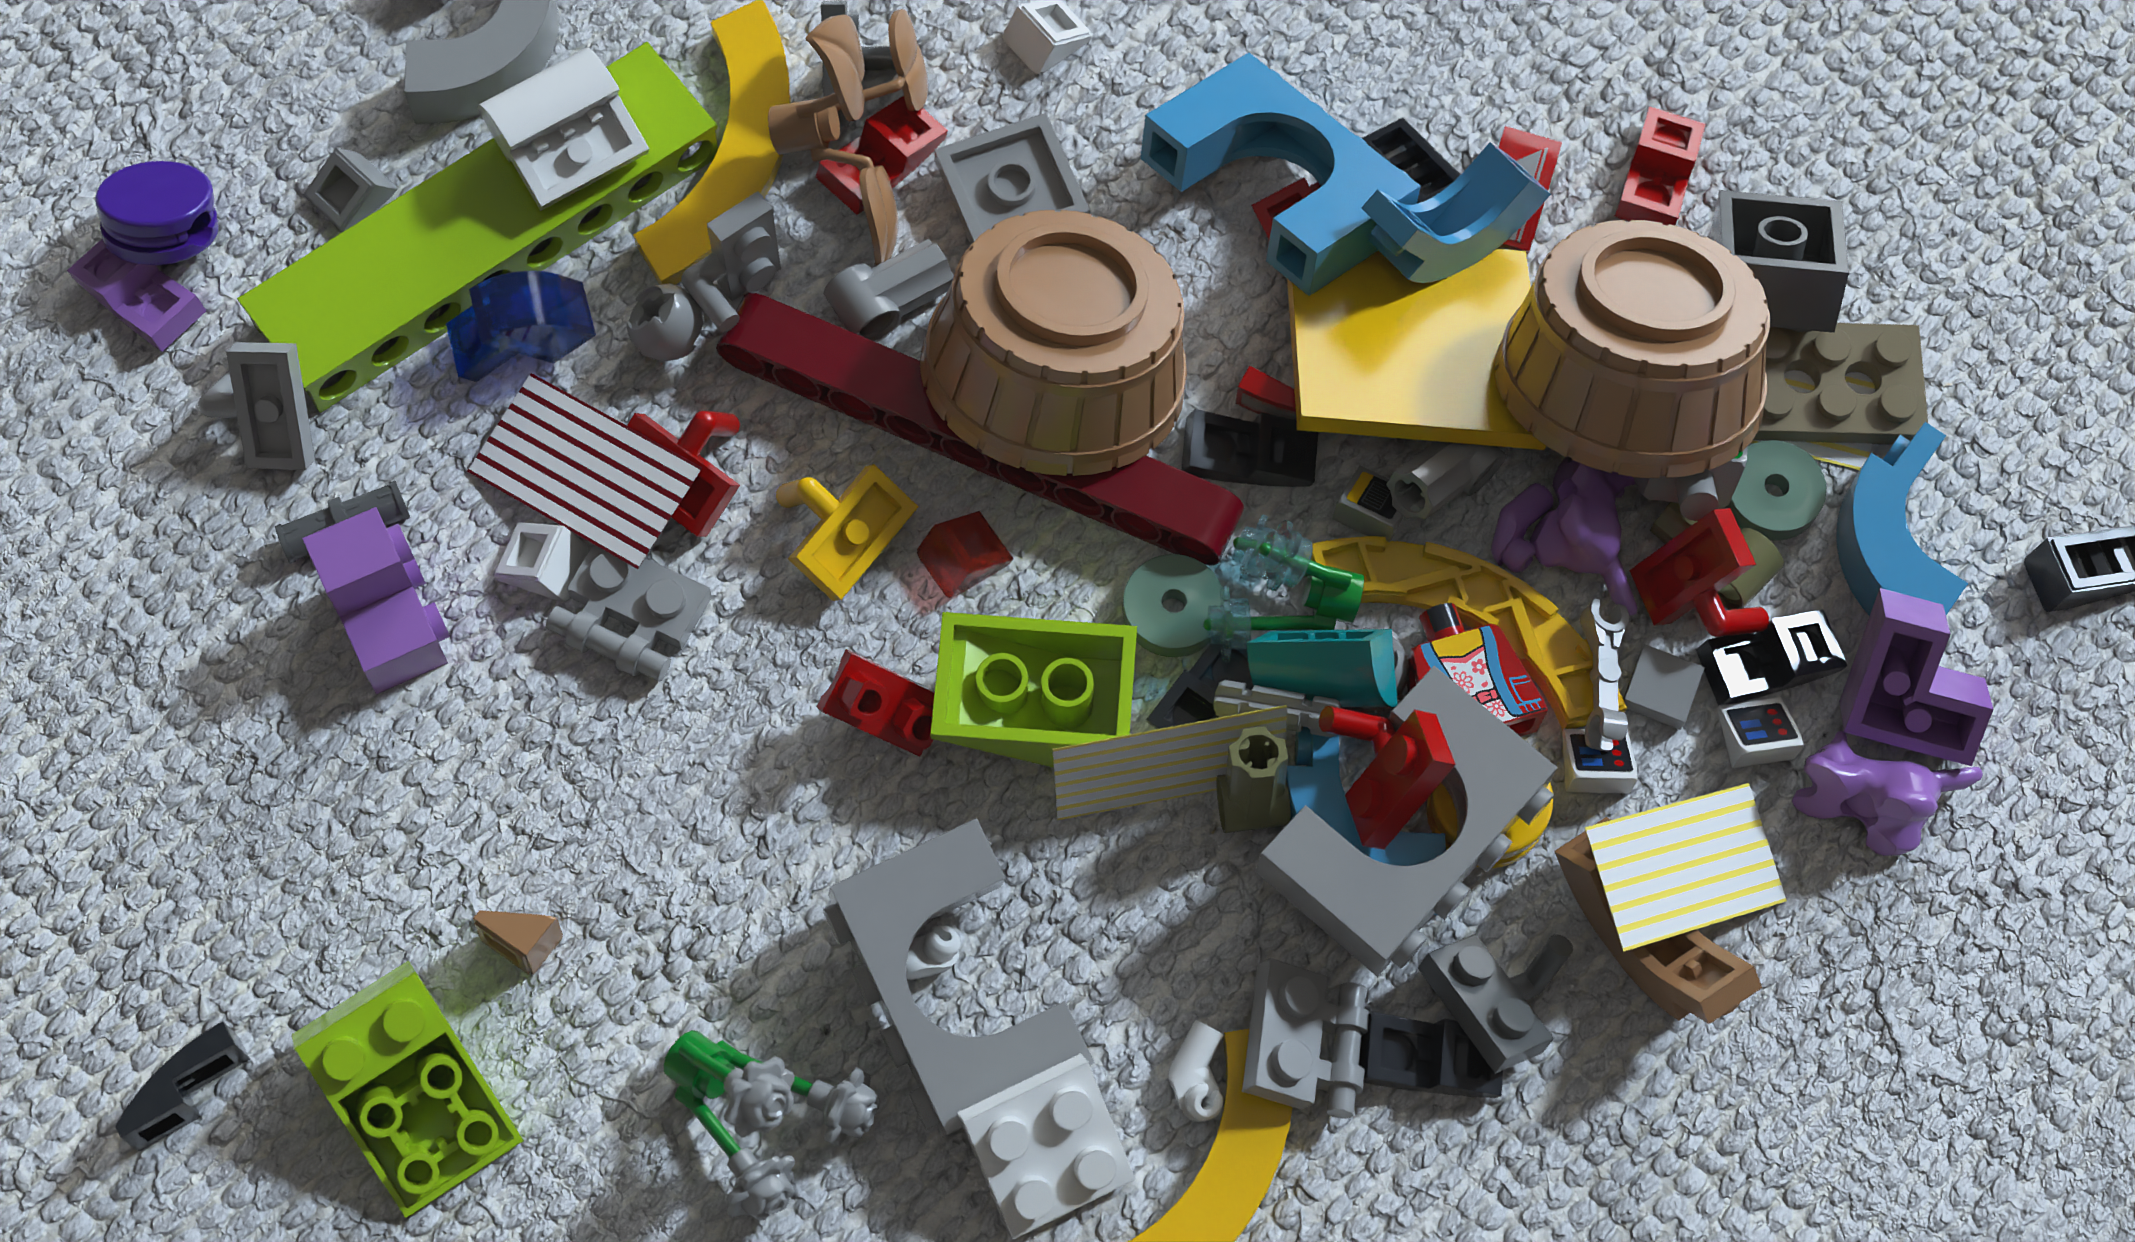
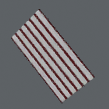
M530 373L467 472L638 569L703 467Z

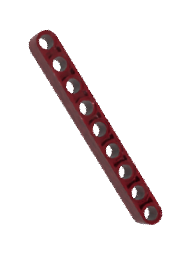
M747 293L744 295L736 309L737 314L740 316L739 322L732 329L722 334L716 346L718 354L726 362L745 373L1173 554L1192 557L1208 566L1217 565L1220 562L1244 511L1242 501L1232 492L1147 455L1118 469L1112 467L1111 471L1073 476L1072 473H1067L1066 476L1041 474L1027 471L1024 467L1016 468L999 462L983 454L981 449H975L963 441L947 426L948 422L940 418L926 394L927 387L923 386L920 360L758 293Z

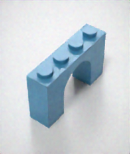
M1251 53L1245 54L1145 115L1140 159L1180 192L1234 160L1251 156H1268L1290 161L1308 171L1319 182L1321 187L1273 218L1266 262L1308 296L1378 251L1368 241L1372 237L1371 231L1377 223L1361 209L1377 189L1403 204H1417L1421 186L1411 179L1406 172L1398 169L1371 148L1361 137L1353 134L1326 113L1320 105L1308 99L1285 81L1276 71L1267 67Z

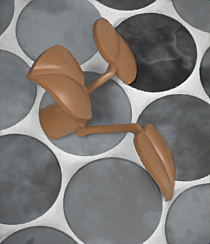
M905 9L895 10L889 20L890 52L897 72L891 81L863 90L861 81L864 77L865 65L854 21L848 15L831 16L817 25L806 36L805 40L810 43L823 61L835 93L820 99L771 106L768 114L770 138L778 154L810 150L813 162L831 160L853 165L860 170V190L873 243L875 266L892 257L898 237V212L888 175L883 166L874 167L869 157L830 149L828 146L830 141L838 140L840 136L838 110H842L846 120L849 122L856 121L863 114L865 101L901 89L903 90L904 99L909 111L921 110L924 107L928 95L927 71L924 58L917 44L912 21Z

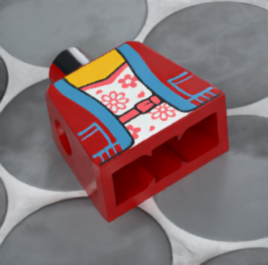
M1454 603L1436 605L1421 613L1419 620L1428 642L1411 648L1408 656V693L1433 666H1436L1520 737L1537 732L1548 712L1547 706L1501 628L1496 624H1488L1465 631Z

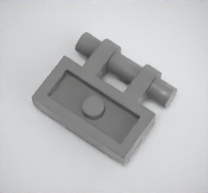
M593 544L567 588L570 598L584 604V609L576 615L559 606H555L546 621V629L565 637V644L582 653L591 649L616 661V668L633 677L642 673L660 682L669 670L671 659L653 651L658 641L661 640L682 650L710 602L712 595L709 587L647 558L636 569ZM610 616L636 628L634 634L625 638L603 626Z
M1273 958L1258 964L1242 1092L1297 1109H1303L1315 1103L1316 1088L1329 1092L1328 1115L1343 1119L1353 1117L1355 1096L1363 1092L1365 1071L1359 1066L1361 1036L1368 1032L1370 1012L1364 1009L1366 987L1350 982L1341 984L1338 1005L1326 1002L1328 976ZM1322 1031L1335 1035L1332 1062L1319 1058Z

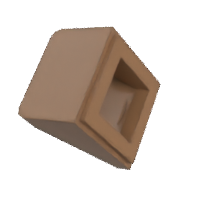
M479 910L473 917L481 942L528 975L536 973L563 938L559 921L553 916Z

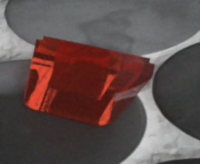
M980 511L935 524L917 548L919 559L948 598L962 594L1010 565L1014 559Z

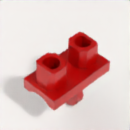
M846 649L840 660L833 682L821 696L816 707L827 715L919 757L925 749L931 746L934 740L931 739V725L935 691Z

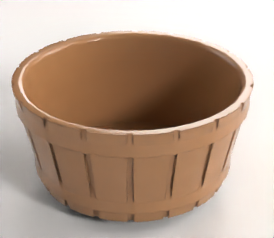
M1038 210L1024 213L1023 216L1016 215L993 225L991 230L987 229L962 255L946 295L938 303L930 318L928 330L921 348L920 373L923 386L927 387L926 394L932 407L943 421L946 420L948 422L947 426L973 448L981 449L983 454L999 462L1016 468L1024 467L1027 471L1066 476L1067 473H1072L1073 476L1092 475L1111 471L1112 467L1118 469L1147 455L1149 449L1154 450L1166 439L1174 427V421L1177 422L1183 407L1187 375L1186 355L1183 349L1182 338L1185 314L1183 298L1177 280L1174 278V273L1160 253L1157 254L1156 249L1144 238L1133 231L1129 232L1126 227L1100 216L1096 218L1092 214L1070 210H1060V212H1055V210Z
M1615 220L1597 223L1593 227L1581 228L1568 235L1566 239H1562L1546 255L1539 265L1534 283L1523 303L1509 320L1495 356L1494 370H1497L1495 372L1497 389L1503 402H1507L1506 407L1513 417L1528 432L1531 431L1536 439L1565 457L1568 455L1572 457V460L1591 468L1609 473L1614 471L1618 472V475L1638 478H1660V476H1665L1666 478L1685 477L1702 473L1704 469H1714L1738 456L1739 451L1743 452L1753 441L1761 425L1767 395V375L1765 371L1766 341L1770 329V312L1764 289L1758 278L1755 279V274L1738 256H1733L1731 251L1706 236L1703 238L1699 236V233L1670 224L1668 226L1662 225L1661 222L1647 220H1630V222Z

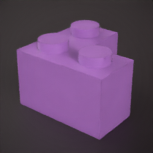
M374 507L302 538L323 587L342 621L361 667L376 695L448 663L439 642L449 638L450 635L435 602L422 607L415 588L426 584L399 523L386 529L377 507Z
M1882 588L1879 589L1839 700L1843 729L1845 733L1972 766L1994 709L1985 678L1939 666L1950 637L1943 604Z

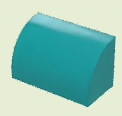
M1392 629L1269 631L1247 642L1248 663L1253 686L1258 685L1306 694V699L1313 701L1315 695L1333 698L1341 703V707H1396L1398 705Z

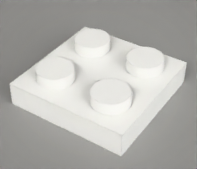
M1081 1053L957 1112L1005 1228L1012 1239L1136 1180L1091 1067Z

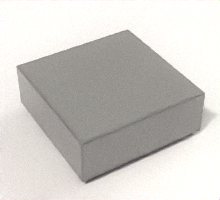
M1644 644L1623 698L1627 710L1681 730L1686 723L1705 667Z

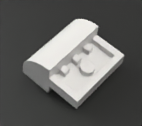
M589 48L575 53L477 106L479 113L507 161H512L540 211L648 154L649 151L647 143L618 95L620 90L602 61Z

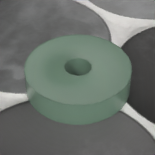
M1777 440L1754 443L1747 447V462L1744 472L1729 505L1725 506V509L1731 508L1741 529L1751 528L1760 532L1771 541L1791 539L1806 531L1820 513L1826 499L1827 487L1824 474L1815 459L1805 450L1794 444ZM1765 485H1776L1781 489L1783 496L1776 497L1769 494Z
M1179 554L1157 556L1141 564L1132 573L1126 584L1122 606L1125 625L1137 626L1136 642L1147 651L1164 657L1188 656L1206 647L1216 636L1218 631L1205 630L1203 622L1208 618H1223L1225 606L1224 592L1214 572L1199 560ZM1168 599H1177L1183 603L1185 608L1180 612L1172 613L1167 611L1162 606V603Z

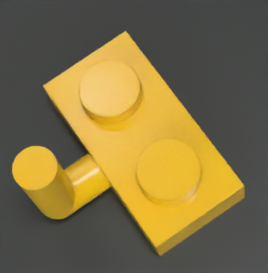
M875 464L865 466L838 500L812 477L784 483L776 491L777 502L782 507L791 508L805 504L821 519L789 556L788 560L832 601L843 599L919 507Z

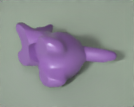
M1565 457L1556 471L1552 485L1558 498L1559 506L1555 511H1549L1536 525L1530 538V542L1536 550L1534 556L1539 563L1547 568L1562 566L1575 573L1601 574L1612 601L1616 605L1626 606L1629 615H1635L1637 613V604L1622 563L1618 558L1622 528L1615 505L1616 498H1621L1624 495V488L1636 484L1634 478L1618 475V472L1614 471L1609 473L1591 468L1572 460V458Z
M1841 730L1836 733L1834 739L1829 744L1822 746L1815 754L1805 759L1803 769L1813 785L1797 790L1792 798V803L1802 813L1818 819L1837 817L1857 818L1865 824L1867 829L1866 846L1877 854L1896 856L1915 850L1919 846L1921 829L1929 817L1933 816L1937 810V802L1941 792L1966 789L1981 780L1983 772L1979 767L1974 766L1930 771L1925 766L1909 761H1878L1863 758L1853 753L1847 743L1846 733Z

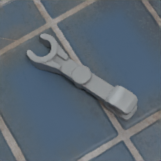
M1595 598L1582 611L1580 616V625L1585 633L1591 652H1593V669L1589 675L1593 683V711L1586 724L1585 742L1592 749L1609 752L1613 748L1612 740L1621 741L1626 736L1628 728L1626 714L1618 711V679L1621 676V668L1618 665L1617 649L1629 623V613L1626 606L1618 604L1610 612L1608 623L1600 616V600Z

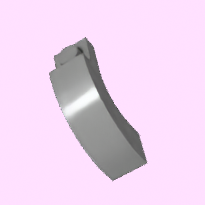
M502 0L495 14L483 26L469 34L451 39L406 40L404 93L415 124L456 122L480 116L481 114L477 109L479 104L541 72L551 57L559 33L560 16L556 0Z

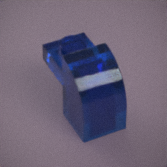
M518 271L480 282L469 289L472 306L446 323L458 377L474 382L479 381L517 354L554 364L596 336L583 282L546 271Z

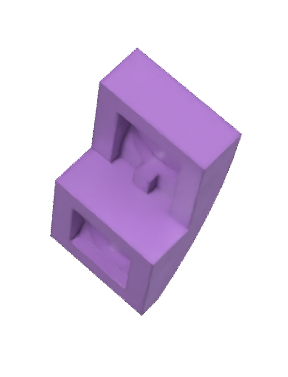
M103 239L67 270L71 277L106 309L161 352L207 311L195 294L161 272L156 265H142L122 260L106 248Z

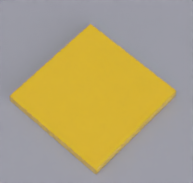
M1495 249L1479 262L1455 275L1427 283L1408 280L1379 250L1310 296L1287 279L1297 430L1545 450L1546 445L1536 439L1531 431L1528 432L1506 407L1507 402H1503L1497 389L1495 372L1497 370H1494L1495 356L1503 339L1507 324L1515 311L1521 306L1531 288L1526 251Z

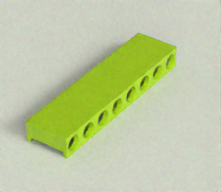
M648 41L606 67L620 89L618 94L649 147L648 154L540 211L512 161H507L495 138H492L237 298L240 305L249 315L255 328L260 334H263L269 343H296L303 388L320 413L713 161L718 150L715 132L718 129L716 122ZM697 142H702L694 154L686 159L679 160L689 147ZM653 172L652 177L643 187L629 192L639 179ZM603 205L601 211L593 219L579 224L589 211ZM553 237L551 243L543 251L536 255L528 256L540 242ZM498 270H502L500 276L493 283L484 288L477 289L486 277ZM451 303L443 315L435 320L425 322L429 315L437 308ZM399 336L397 342L390 349L381 354L373 355L384 342ZM347 370L337 383L328 388L320 389L331 376L340 371Z

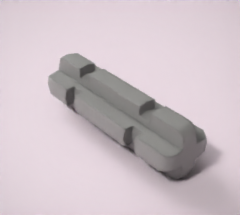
M1229 680L1221 681L1218 684L1214 697V710L1220 718L1287 705V730L1301 732L1303 727H1308L1310 734L1333 737L1336 734L1320 730L1319 716L1322 709L1326 706L1342 709L1341 703L1337 699L1315 695L1313 701L1306 699V694L1258 685H1255L1252 690H1248L1246 683Z

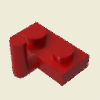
M699 411L693 416L678 439L646 414L634 413L627 426L703 467L673 513L672 518L695 536L707 537L740 485L699 454L711 436L725 438L735 436L740 428L738 418L732 413Z
M1731 508L1713 509L1629 570L1654 626L1671 624L1696 607L1706 631L1715 637L1762 632L1768 627L1769 616L1764 608L1751 607L1725 610L1717 593L1756 565Z
M1332 706L1324 707L1320 713L1319 728L1322 732L1370 741L1376 757L1353 783L1352 787L1345 794V798L1362 846L1385 850L1456 765L1438 717L1434 713L1414 709L1395 732L1391 721L1384 717Z

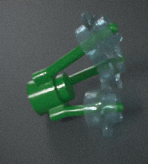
M1262 514L1256 529L1245 526L1240 537L1235 538L1233 541L1235 551L1232 561L1241 564L1239 581L1246 583L1249 576L1253 575L1263 580L1267 579V589L1276 591L1281 584L1292 588L1301 581L1303 576H1306L1308 578L1304 588L1302 606L1313 608V615L1251 617L1248 598L1230 599L1229 587L1221 586L1220 605H1209L1207 619L1203 622L1204 629L1208 631L1209 644H1221L1222 662L1230 663L1231 650L1247 649V642L1251 641V631L1334 630L1336 621L1352 624L1362 598L1364 575L1324 566L1312 561L1313 546L1311 540L1302 537L1299 532L1292 531V522L1284 520L1279 524L1277 530L1267 527L1269 516Z

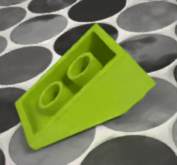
M942 612L931 739L1054 768L1053 749L1130 735L1137 626Z

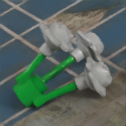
M695 1030L684 1033L674 1042L663 1064L664 1073L679 1085L675 1092V1099L694 1113L729 1158L727 1167L737 1179L733 1190L726 1198L730 1203L726 1210L730 1218L738 1217L741 1214L743 1216L750 1215L758 1221L766 1220L770 1214L780 1212L787 1207L790 1196L794 1194V1189L790 1182L794 1177L792 1168L795 1160L791 1155H787L781 1158L774 1156L768 1160L758 1161L749 1148L741 1149L705 1104L703 1101L704 1097L715 1099L726 1091L729 1094V1105L724 1114V1120L733 1126L735 1125L737 1135L747 1137L756 1131L769 1132L781 1124L783 1117L791 1111L794 1102L792 1091L806 1097L809 1106L823 1111L824 1122L827 1126L824 1140L840 1146L847 1135L859 1139L863 1136V1133L870 1130L874 1123V1116L879 1109L880 1098L870 1088V1074L855 1068L846 1079L840 1081L835 1086L821 1080H817L813 1084L794 1076L790 1070L784 1069L785 1064L779 1057L774 1056L766 1062H762L739 1052L724 1040L715 1044L702 1033Z

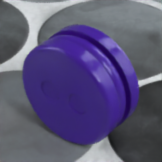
M150 161L134 164L108 176L96 191L95 204L100 219V229L104 245L113 255L122 260L142 265H164L180 262L203 252L213 243L218 234L219 225L217 212L214 207L215 201L212 184L203 172L190 165L172 161Z

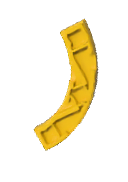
M755 0L710 22L711 33L721 50L730 80L728 120L717 153L696 186L671 211L653 224L633 234L635 245L659 285L669 283L676 285L682 281V274L685 270L710 255L712 250L707 223L757 191L765 199L782 163L784 154L780 155L775 151L770 138L768 114L771 106L791 103L790 79L784 46L775 21L764 0Z
M1364 536L1337 538L1305 545L1303 553L1305 558L1324 566L1364 575V588L1360 603H1393L1425 610L1444 603H1454L1463 624L1473 629L1488 624H1496L1503 631L1525 670L1542 690L1553 708L1562 730L1586 726L1588 718L1593 711V683L1589 676L1590 671L1593 669V652H1591L1587 639L1583 640L1577 631L1557 613L1559 608L1526 582L1497 565L1469 553L1431 542H1425V545L1402 541L1388 542L1386 537ZM1618 689V711L1625 713L1627 706Z
M1250 1028L1224 1032L1226 1091L1223 1112L1217 1136L1205 1163L1193 1183L1178 1202L1156 1223L1128 1242H1236L1249 1225L1266 1196L1282 1157L1290 1128L1292 1107L1242 1092Z

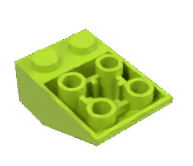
M409 960L291 1034L295 1051L405 1218L524 1141Z

